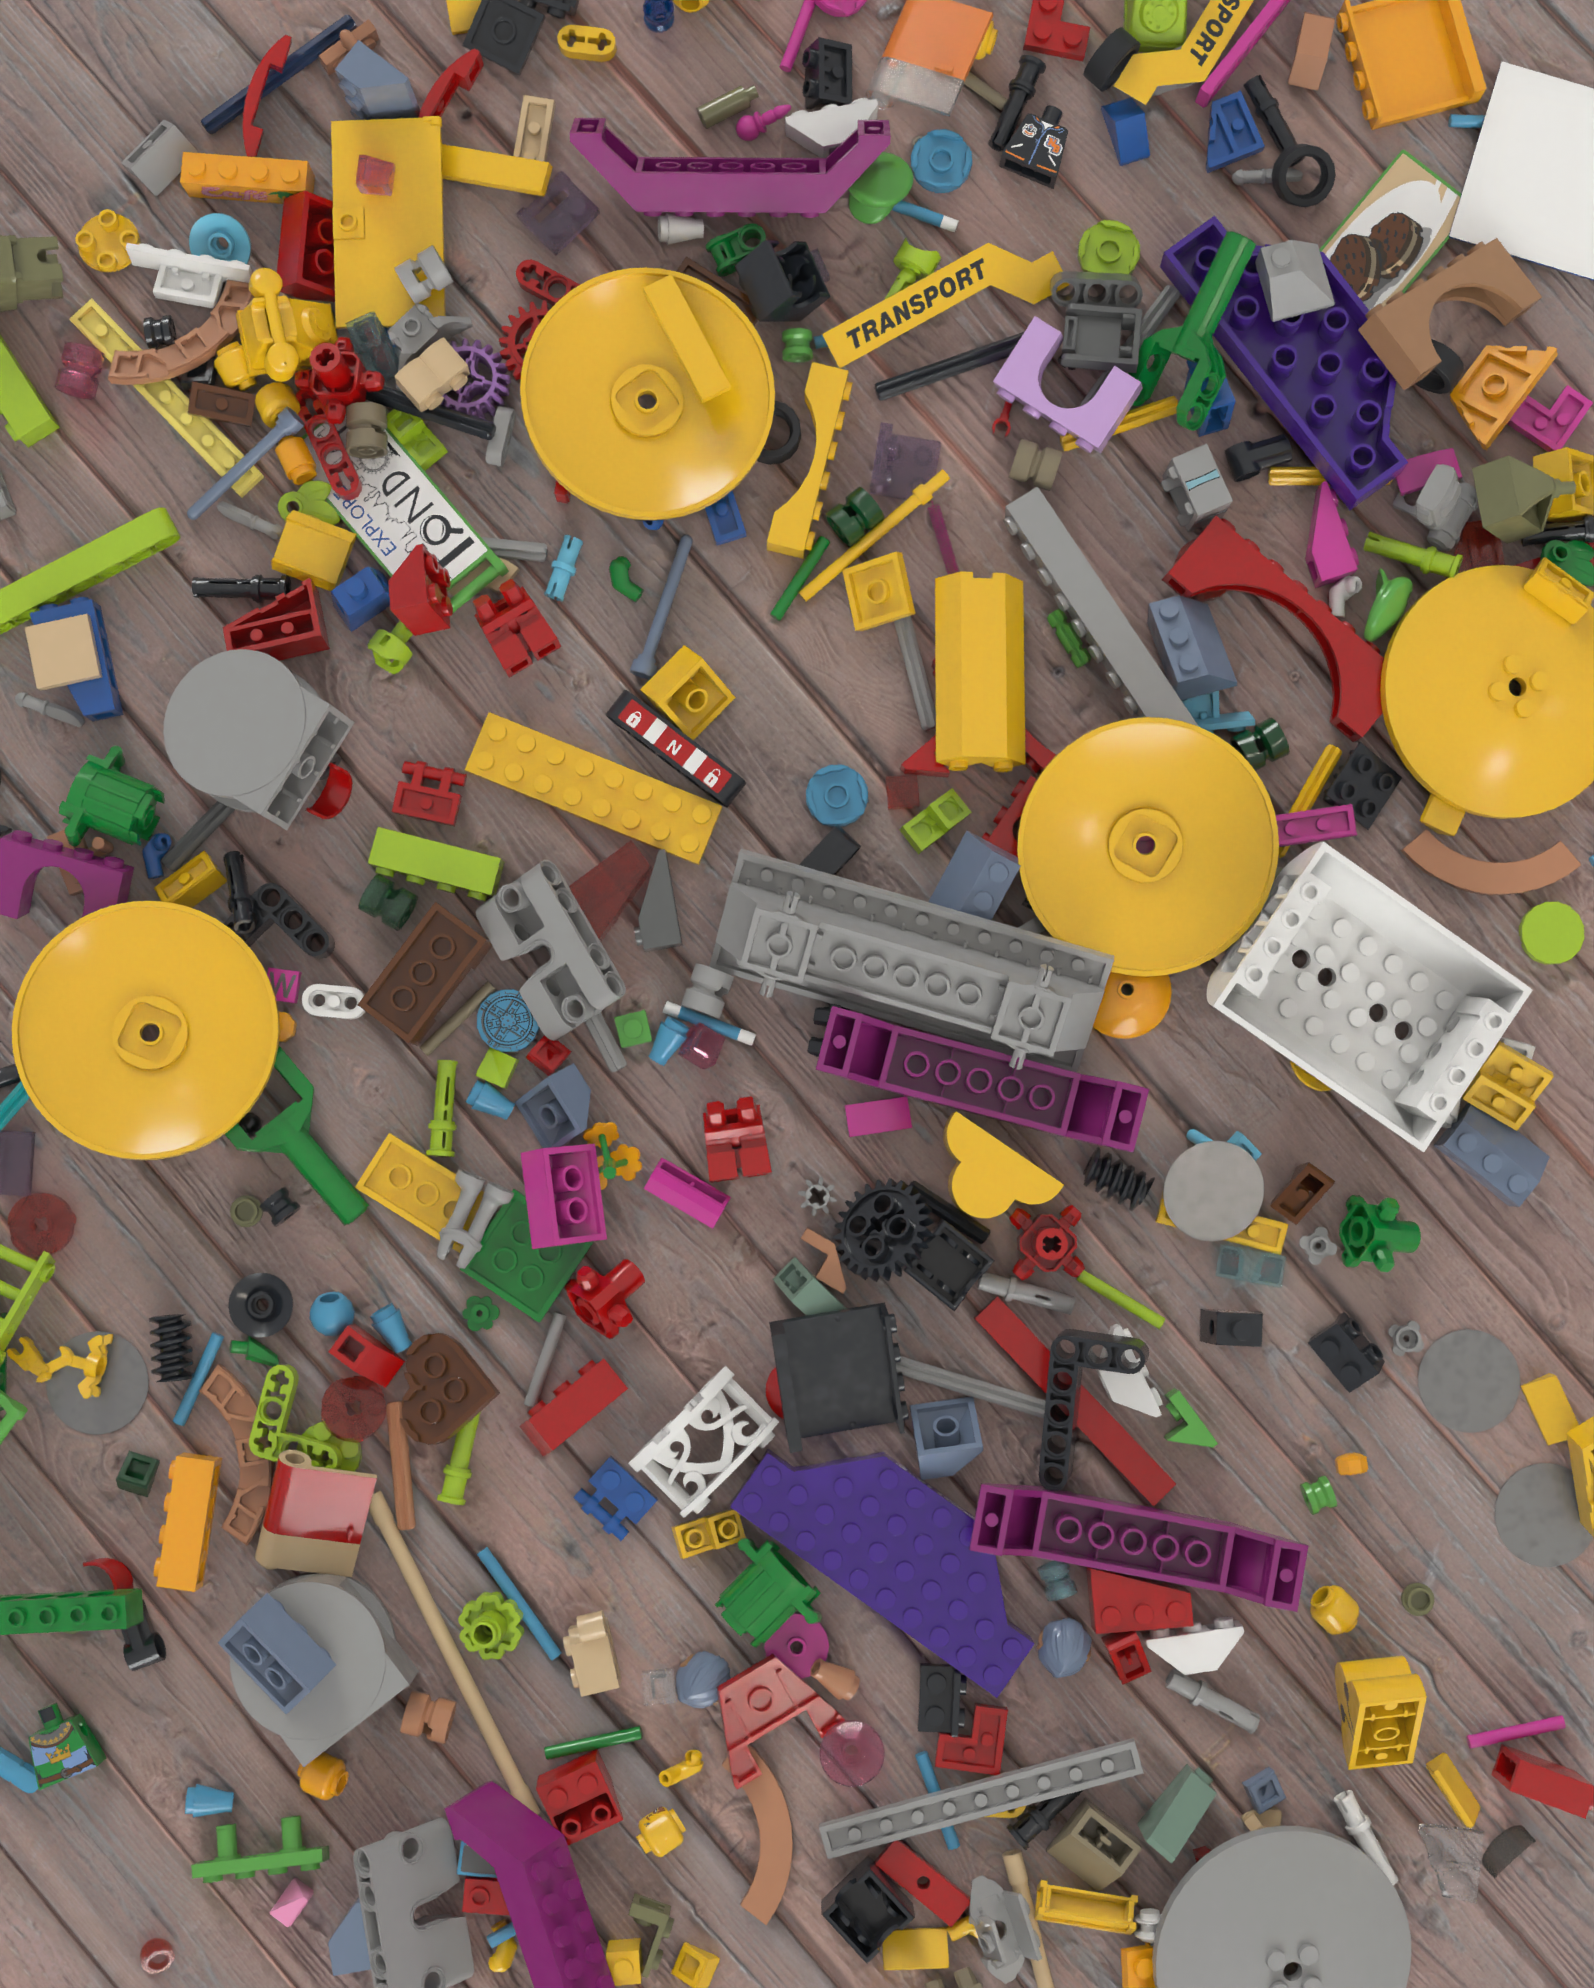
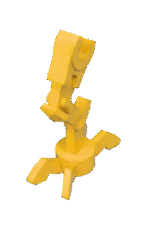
M113 1334L97 1335L89 1340L87 1344L91 1352L87 1358L74 1355L73 1351L67 1346H60L59 1349L62 1356L49 1363H45L34 1342L27 1336L18 1339L24 1346L22 1354L15 1348H9L6 1352L10 1359L15 1361L24 1371H30L38 1376L36 1382L39 1383L50 1380L52 1373L65 1366L83 1369L86 1378L77 1386L82 1397L89 1399L91 1395L94 1397L101 1395V1388L97 1385L101 1382L107 1366L108 1350L106 1345L112 1343L114 1336Z

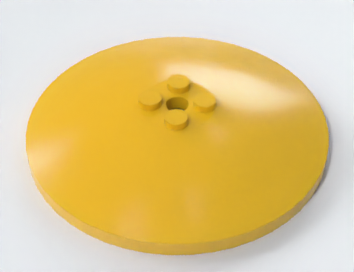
M644 267L612 271L592 278L568 292L548 311L536 328L524 357L520 397L522 415L530 442L548 472L566 490L586 504L616 516L637 520H664L682 517L714 504L730 493L747 476L759 459L768 438L774 414L775 387L772 367L766 348L757 330L735 303L711 285L695 277L666 269ZM672 274L731 385L730 390L704 403L699 399L643 293V287ZM643 395H651L655 399L656 404L653 408L645 409L639 405L638 399Z
M1492 565L1470 569L1456 574L1454 578L1450 577L1424 593L1408 609L1397 625L1389 641L1381 672V706L1385 725L1391 742L1405 767L1422 786L1443 802L1467 813L1486 818H1522L1555 809L1579 795L1594 781V608L1590 605L1589 610L1575 624L1569 623L1524 590V585L1534 570L1519 566ZM1512 679L1518 681L1521 685L1519 696L1513 695L1509 690V682Z
M1138 717L1114 721L1083 734L1061 750L1044 768L1027 797L1021 814L1017 841L1018 864L1021 865L1019 868L1021 881L1027 899L1045 929L1055 939L1114 955L1111 972L1130 976H1161L1182 972L1197 967L1227 950L1247 931L1261 912L1275 879L1279 854V835L1275 811L1262 780L1249 762L1235 748L1217 735L1184 721L1161 717ZM1143 836H1149L1154 841L1153 850L1147 854H1142L1136 849L1138 839Z
M133 901L112 905L90 913L66 927L43 948L30 966L19 989L12 1019V1048L19 1077L28 1096L46 1120L73 1141L93 1151L131 1160L165 1159L195 1151L215 1141L239 1123L261 1096L270 1078L277 1056L280 1034L279 1012L272 984L264 967L243 939L219 920L199 910L162 901ZM148 1025H156L160 1031L159 1037L153 1042H146L142 1038L143 1029Z

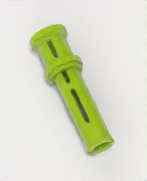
M1371 531L1368 533L1369 538H1366L1363 547L1365 552L1368 551L1420 567V571L1423 574L1427 575L1431 572L1447 578H1454L1458 574L1463 560V555L1461 554L1456 556L1437 551V547L1434 546L1427 549Z
M437 1060L434 1118L428 1123L431 1136L430 1149L426 1150V1155L455 1157V1152L452 1151L453 1131L457 1130V1125L452 1120L458 1061Z
M481 1412L456 1434L450 1464H446L443 1468L445 1480L441 1494L437 1495L438 1501L455 1505H465L466 1500L463 1498L467 1479L472 1476L471 1469L468 1466Z

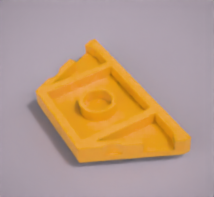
M1486 345L1449 395L1450 401L1482 449L1488 450L1558 355L1557 348L1547 347L1546 351L1527 350V346L1505 348L1503 346Z

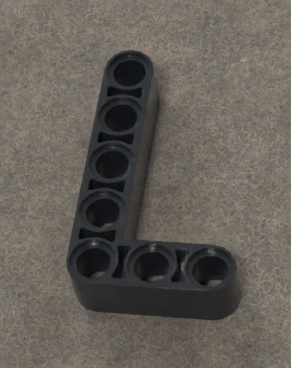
M274 883L262 885L251 895L254 901L252 913H255L257 916V924L252 932L239 934L235 931L233 914L223 923L242 938L249 947L276 923L305 953L319 959L327 958L333 953L335 948V941L332 935L286 889ZM273 891H278L280 893L279 903L269 907L267 904L268 895ZM295 913H300L303 919L302 924L297 929H291L289 926L290 917ZM322 935L325 939V945L320 951L314 952L311 942L314 937Z
M1065 1329L1052 1342L1039 1465V1481L1045 1489L1050 1491L1061 1490L1072 1475L1083 1367L1124 1374L1138 1373L1144 1367L1149 1357V1348L1142 1340L1132 1337ZM1062 1340L1071 1341L1075 1346V1352H1065L1060 1342ZM1094 1345H1102L1106 1348L1108 1356L1105 1358L1097 1357L1092 1347ZM1129 1349L1135 1350L1140 1355V1361L1137 1363L1130 1362L1125 1356V1351ZM1057 1373H1068L1072 1378V1384L1066 1385L1061 1383ZM1060 1403L1065 1405L1069 1410V1415H1059L1054 1405ZM1051 1436H1061L1065 1440L1066 1446H1056L1053 1444ZM1048 1468H1059L1063 1473V1478H1054L1050 1475Z

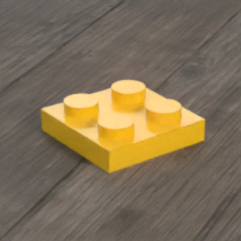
M896 551L842 570L855 631H865L915 614L902 552Z

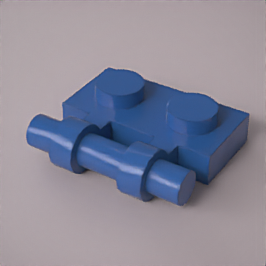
M612 1456L588 1480L597 1489L596 1492L590 1496L581 1488L573 1497L582 1505L581 1510L587 1515L591 1513L604 1525L602 1529L610 1535L612 1533L620 1541L629 1533L620 1522L627 1516L636 1525L658 1500L654 1494ZM604 1497L618 1508L613 1516L599 1504Z

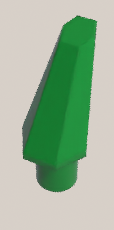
M248 1336L246 1341L231 1340L230 1353L245 1354L246 1360L272 1367L279 1365L278 1355L251 1336Z

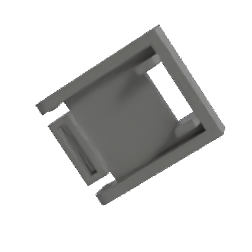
M1070 303L1066 306L1067 316H1065L1063 355L1061 357L1062 366L1111 371L1116 366L1124 372L1136 373L1142 309ZM1121 330L1133 331L1132 347L1120 346Z

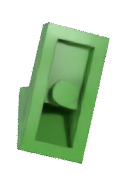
M1174 1388L1164 1395L1169 1401L1165 1407L1176 1422L1180 1419L1183 1420L1181 1424L1164 1436L1167 1441L1212 1448L1218 1444L1179 1390Z

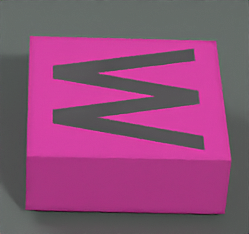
M268 967L267 975L272 984L276 1001L297 1004L302 972Z

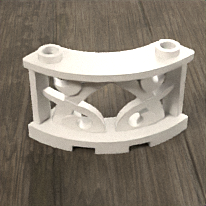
M726 1366L713 1376L683 1407L684 1410L673 1421L670 1420L628 1463L636 1472L642 1469L681 1509L679 1514L683 1518L692 1510L698 1514L710 1502L708 1496L759 1445L762 1449L774 1438L775 1434L772 1430L779 1423L775 1417L772 1419L732 1379L734 1374ZM721 1389H723L739 1406L731 1410L728 1401ZM711 1410L713 1413L712 1418L716 1417L718 1413H720L721 1418L711 1423H705L701 1415L703 1411ZM742 1411H745L759 1426L757 1431L750 1436H745L742 1433L743 1426L749 1424V1422L738 1421L735 1424L733 1422V1418ZM690 1424L696 1429L709 1431L723 1425L724 1441L721 1459L706 1463L687 1462L691 1450V1442L684 1428ZM675 1441H679L684 1445V1451L680 1459L675 1458L679 1451L671 1449V1444ZM735 1442H736L737 1444H739V1445L745 1446V1447L732 1459V1457H733V1452H734V1444H735ZM660 1464L673 1469L671 1474H669ZM679 1472L686 1473L683 1478L685 1488L689 1481L697 1483L698 1489L693 1495L690 1496L675 1480ZM718 1473L708 1484H706V1480L703 1474Z

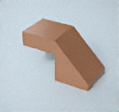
M1304 12L1296 40V53L1288 78L1289 85L1318 91L1328 58L1335 18Z
M807 1227L800 1239L827 1254L815 1278L844 1294L847 1288L835 1243Z

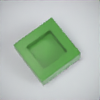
M646 1010L614 1017L622 1049L653 1041Z

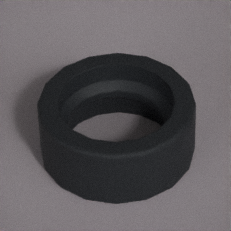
M1123 27L1116 29L1095 51L1084 69L1083 76L1101 92L1107 90L1118 80L1133 54L1138 53L1141 44Z
M1298 144L1290 146L1279 155L1274 163L1271 177L1273 188L1279 198L1288 204L1306 208L1317 205L1328 196L1333 188L1336 173L1334 162L1326 151L1317 146ZM1299 157H1312L1320 166L1321 175L1319 183L1308 194H1295L1289 189L1286 182L1288 168Z
M1431 339L1442 361L1415 385L1432 393L1446 394L1453 389L1463 373L1464 364L1452 349L1441 342Z
M775 401L773 415L779 416L786 421L789 426L790 435L783 447L777 450H762L757 461L768 465L780 464L790 459L797 451L801 440L799 418L792 408L779 401Z

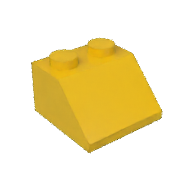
M1569 447L1533 456L1534 468L1554 479H1559L1560 482L1574 481L1576 484L1574 494H1564L1553 499L1547 521L1553 523L1579 521L1589 514L1594 517V456Z
M685 645L640 689L661 714L692 740L736 698L704 659Z

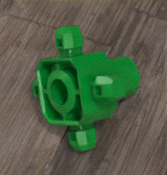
M1352 1195L1346 1201L1348 1214L1340 1223L1339 1230L1340 1239L1345 1247L1341 1260L1346 1267L1354 1268L1362 1261L1373 1262L1377 1270L1381 1272H1389L1395 1266L1393 1252L1413 1253L1417 1250L1421 1240L1419 1226L1413 1221L1395 1219L1400 1208L1397 1200L1385 1198L1378 1205L1367 1204L1360 1195Z

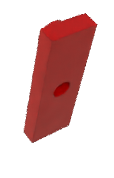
M901 1840L890 1842L875 1860L876 1866L951 1928L969 1906L970 1897ZM922 1876L929 1879L925 1884H920L917 1880Z

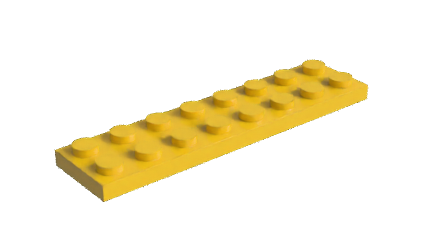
M488 712L465 767V771L656 849H665L667 853L698 866L723 808L719 804Z

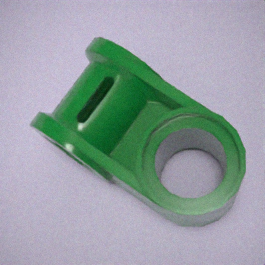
M754 223L746 224L727 234L719 235L706 244L707 252L712 254L717 265L716 273L718 276L723 277L736 272L735 265L756 248L746 246L747 240L750 238L759 239L760 243L757 246L766 240L765 231L761 226Z

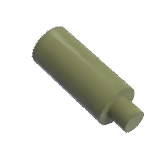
M754 85L746 89L739 86L697 107V113L705 129H708L750 108V101L758 98L759 95Z

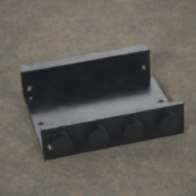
M885 1302L769 1322L786 1438L790 1453L803 1451L801 1438L893 1422H896L900 1434L905 1433L903 1421L909 1420L906 1401L900 1400V1392L905 1391L902 1372H897L896 1363L901 1362L898 1342L893 1343L892 1333H897L895 1315L888 1313Z

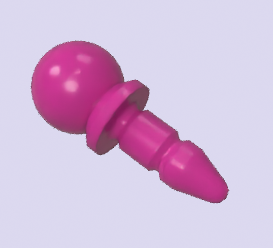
M791 105L776 106L773 110L771 109L763 113L762 116L756 111L753 116L745 115L741 117L736 124L737 135L744 141L755 140L760 132H767L766 125L776 122L777 119H782L791 110Z

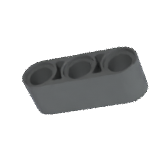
M1063 271L1055 274L1050 282L1053 300L1063 307L1070 303L1135 308L1143 297L1142 288L1137 278L1130 274ZM1067 282L1073 285L1072 291L1067 295H1059L1056 292L1058 286L1062 283ZM1101 284L1104 286L1101 295L1093 297L1088 294V290L1092 285ZM1126 285L1135 287L1134 294L1129 298L1119 296L1120 290Z

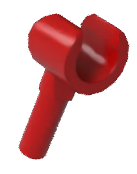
M1006 400L1000 418L996 419L992 425L993 435L998 424H1004L1007 427L1004 438L1009 435L1011 430L1008 420L1012 404Z

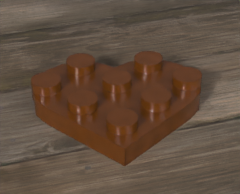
M444 1333L426 1334L415 1340L406 1352V1355H408L406 1361L407 1372H404L410 1388L402 1398V1401H404L402 1407L403 1418H400V1422L406 1434L416 1442L428 1445L444 1443L454 1437L495 1399L500 1392L463 1345L454 1337Z

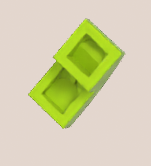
M395 409L387 414V429L424 471L448 453L445 446L427 428L420 417Z
M951 788L932 802L925 810L903 825L899 831L919 855L972 812L955 790Z

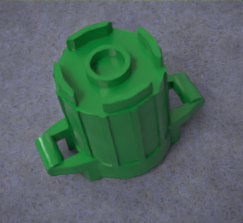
M111 747L104 760L89 754L86 758L89 761L82 766L76 775L66 802L62 801L59 806V814L67 817L62 822L68 824L64 830L68 843L71 846H78L88 829L91 828L128 844L141 846L142 842L140 839L148 841L159 823L160 817L155 815L157 801L164 804V793L154 787V785L120 772L121 767L125 765V758L121 747Z
M742 1538L739 1540L738 1548L744 1551L753 1562L720 1594V1599L715 1603L716 1607L725 1606L726 1609L721 1613V1616L740 1636L743 1633H749L755 1637L750 1644L757 1648L762 1642L766 1643L797 1610L805 1617L807 1623L818 1624L822 1619V1615L814 1609L811 1603L821 1592L816 1586L812 1588L801 1573L778 1552L780 1547L772 1540L769 1542L768 1539L760 1548L755 1545L752 1539Z

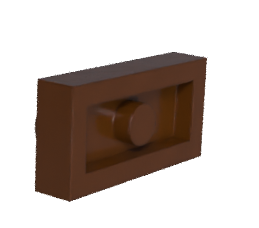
M192 381L187 413L188 415L251 427L256 395Z

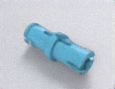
M564 535L557 560L552 562L553 572L547 589L544 592L545 596L551 599L556 597V600L561 602L564 600L570 577L576 573L574 566L583 545L582 540L573 537L572 540L570 535Z

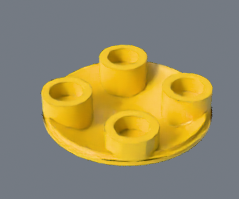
M106 209L84 224L82 229L76 234L75 241L81 258L89 267L100 272H116L132 263L126 251L127 243L139 245L140 236L137 228L128 218Z

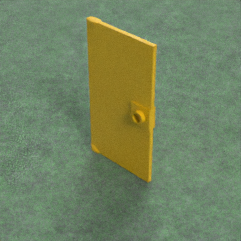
M439 116L331 121L335 319L337 329L358 327L354 326V324L370 317H375L380 327H392L415 305L394 267L408 259L416 261L417 254L431 245L434 246L444 262L442 118ZM423 270L416 274L420 282L427 279ZM433 288L431 296L419 302V304L428 307L433 317L446 316L445 288L440 291Z

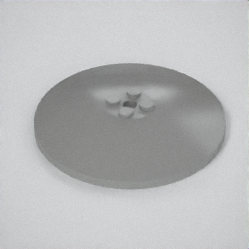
M1303 1826L1266 1827L1236 1836L1217 1846L1193 1865L1175 1887L1163 1909L1155 1934L1152 1957L1155 1988H1406L1411 1965V1935L1406 1912L1396 1889L1379 1866L1360 1848L1337 1835L1316 1828ZM1288 1963H1298V1969L1294 1974H1283L1284 1968Z

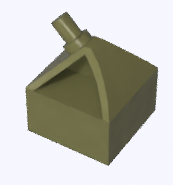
M1509 455L1472 468L1483 528L1506 544L1543 532L1553 499L1564 494H1574L1576 490L1574 481L1560 482L1559 479H1554Z

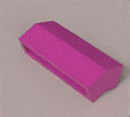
M664 1158L660 1159L643 1188L712 1229L731 1198Z

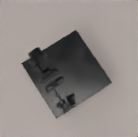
M1359 742L1354 750H1350V756L1345 764L1339 767L1340 772L1335 773V780L1330 787L1324 790L1325 796L1323 800L1332 806L1335 803L1338 806L1352 804L1355 820L1365 829L1369 830L1402 777L1364 744Z

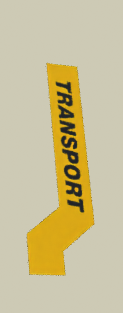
M1210 0L1181 49L1133 54L1114 87L1146 105L1158 86L1204 82L1254 0Z
M986 243L828 330L822 336L838 367L842 368L990 285L1031 304H1036L1051 296V279L1055 274L1063 272L1053 251L1030 262L995 245ZM1069 283L1060 284L1056 292L1069 286Z

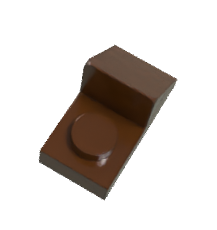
M1310 1162L1304 1163L1295 1168L1291 1180L1272 1200L1270 1207L1297 1225L1334 1185L1335 1181Z

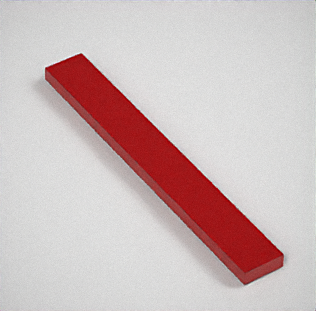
M996 1296L974 1319L1046 1393L1050 1351L1004 1302ZM1057 1373L1061 1383L1066 1385L1072 1384V1378L1068 1373ZM1081 1384L1077 1427L1132 1485L1155 1506L1176 1483ZM1061 1403L1056 1404L1067 1416L1069 1415V1410L1065 1405Z

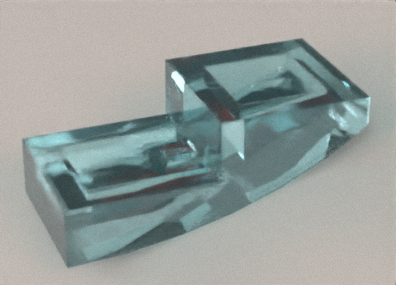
M370 312L345 323L355 353L362 354L367 370L380 372L384 376V382L395 378L394 376L398 373L399 359L375 312Z
M1221 1244L1215 1276L1282 1288L1287 1256Z

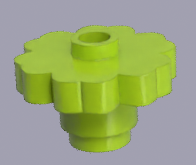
M483 1592L476 1601L471 1600L464 1606L463 1612L458 1618L459 1624L464 1627L459 1635L460 1640L465 1643V1647L469 1652L479 1650V1654L484 1660L491 1658L501 1659L506 1651H513L519 1645L520 1639L524 1635V1628L519 1624L523 1619V1612L518 1608L515 1600L509 1599L504 1601L500 1592Z

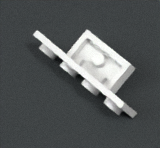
M127 243L126 251L133 266L159 270L153 288V294L158 299L214 309L219 301L224 282L231 280L249 283L252 275L250 265H246L238 260L224 261L209 255L197 256L186 254L177 249H158L144 243L139 245Z

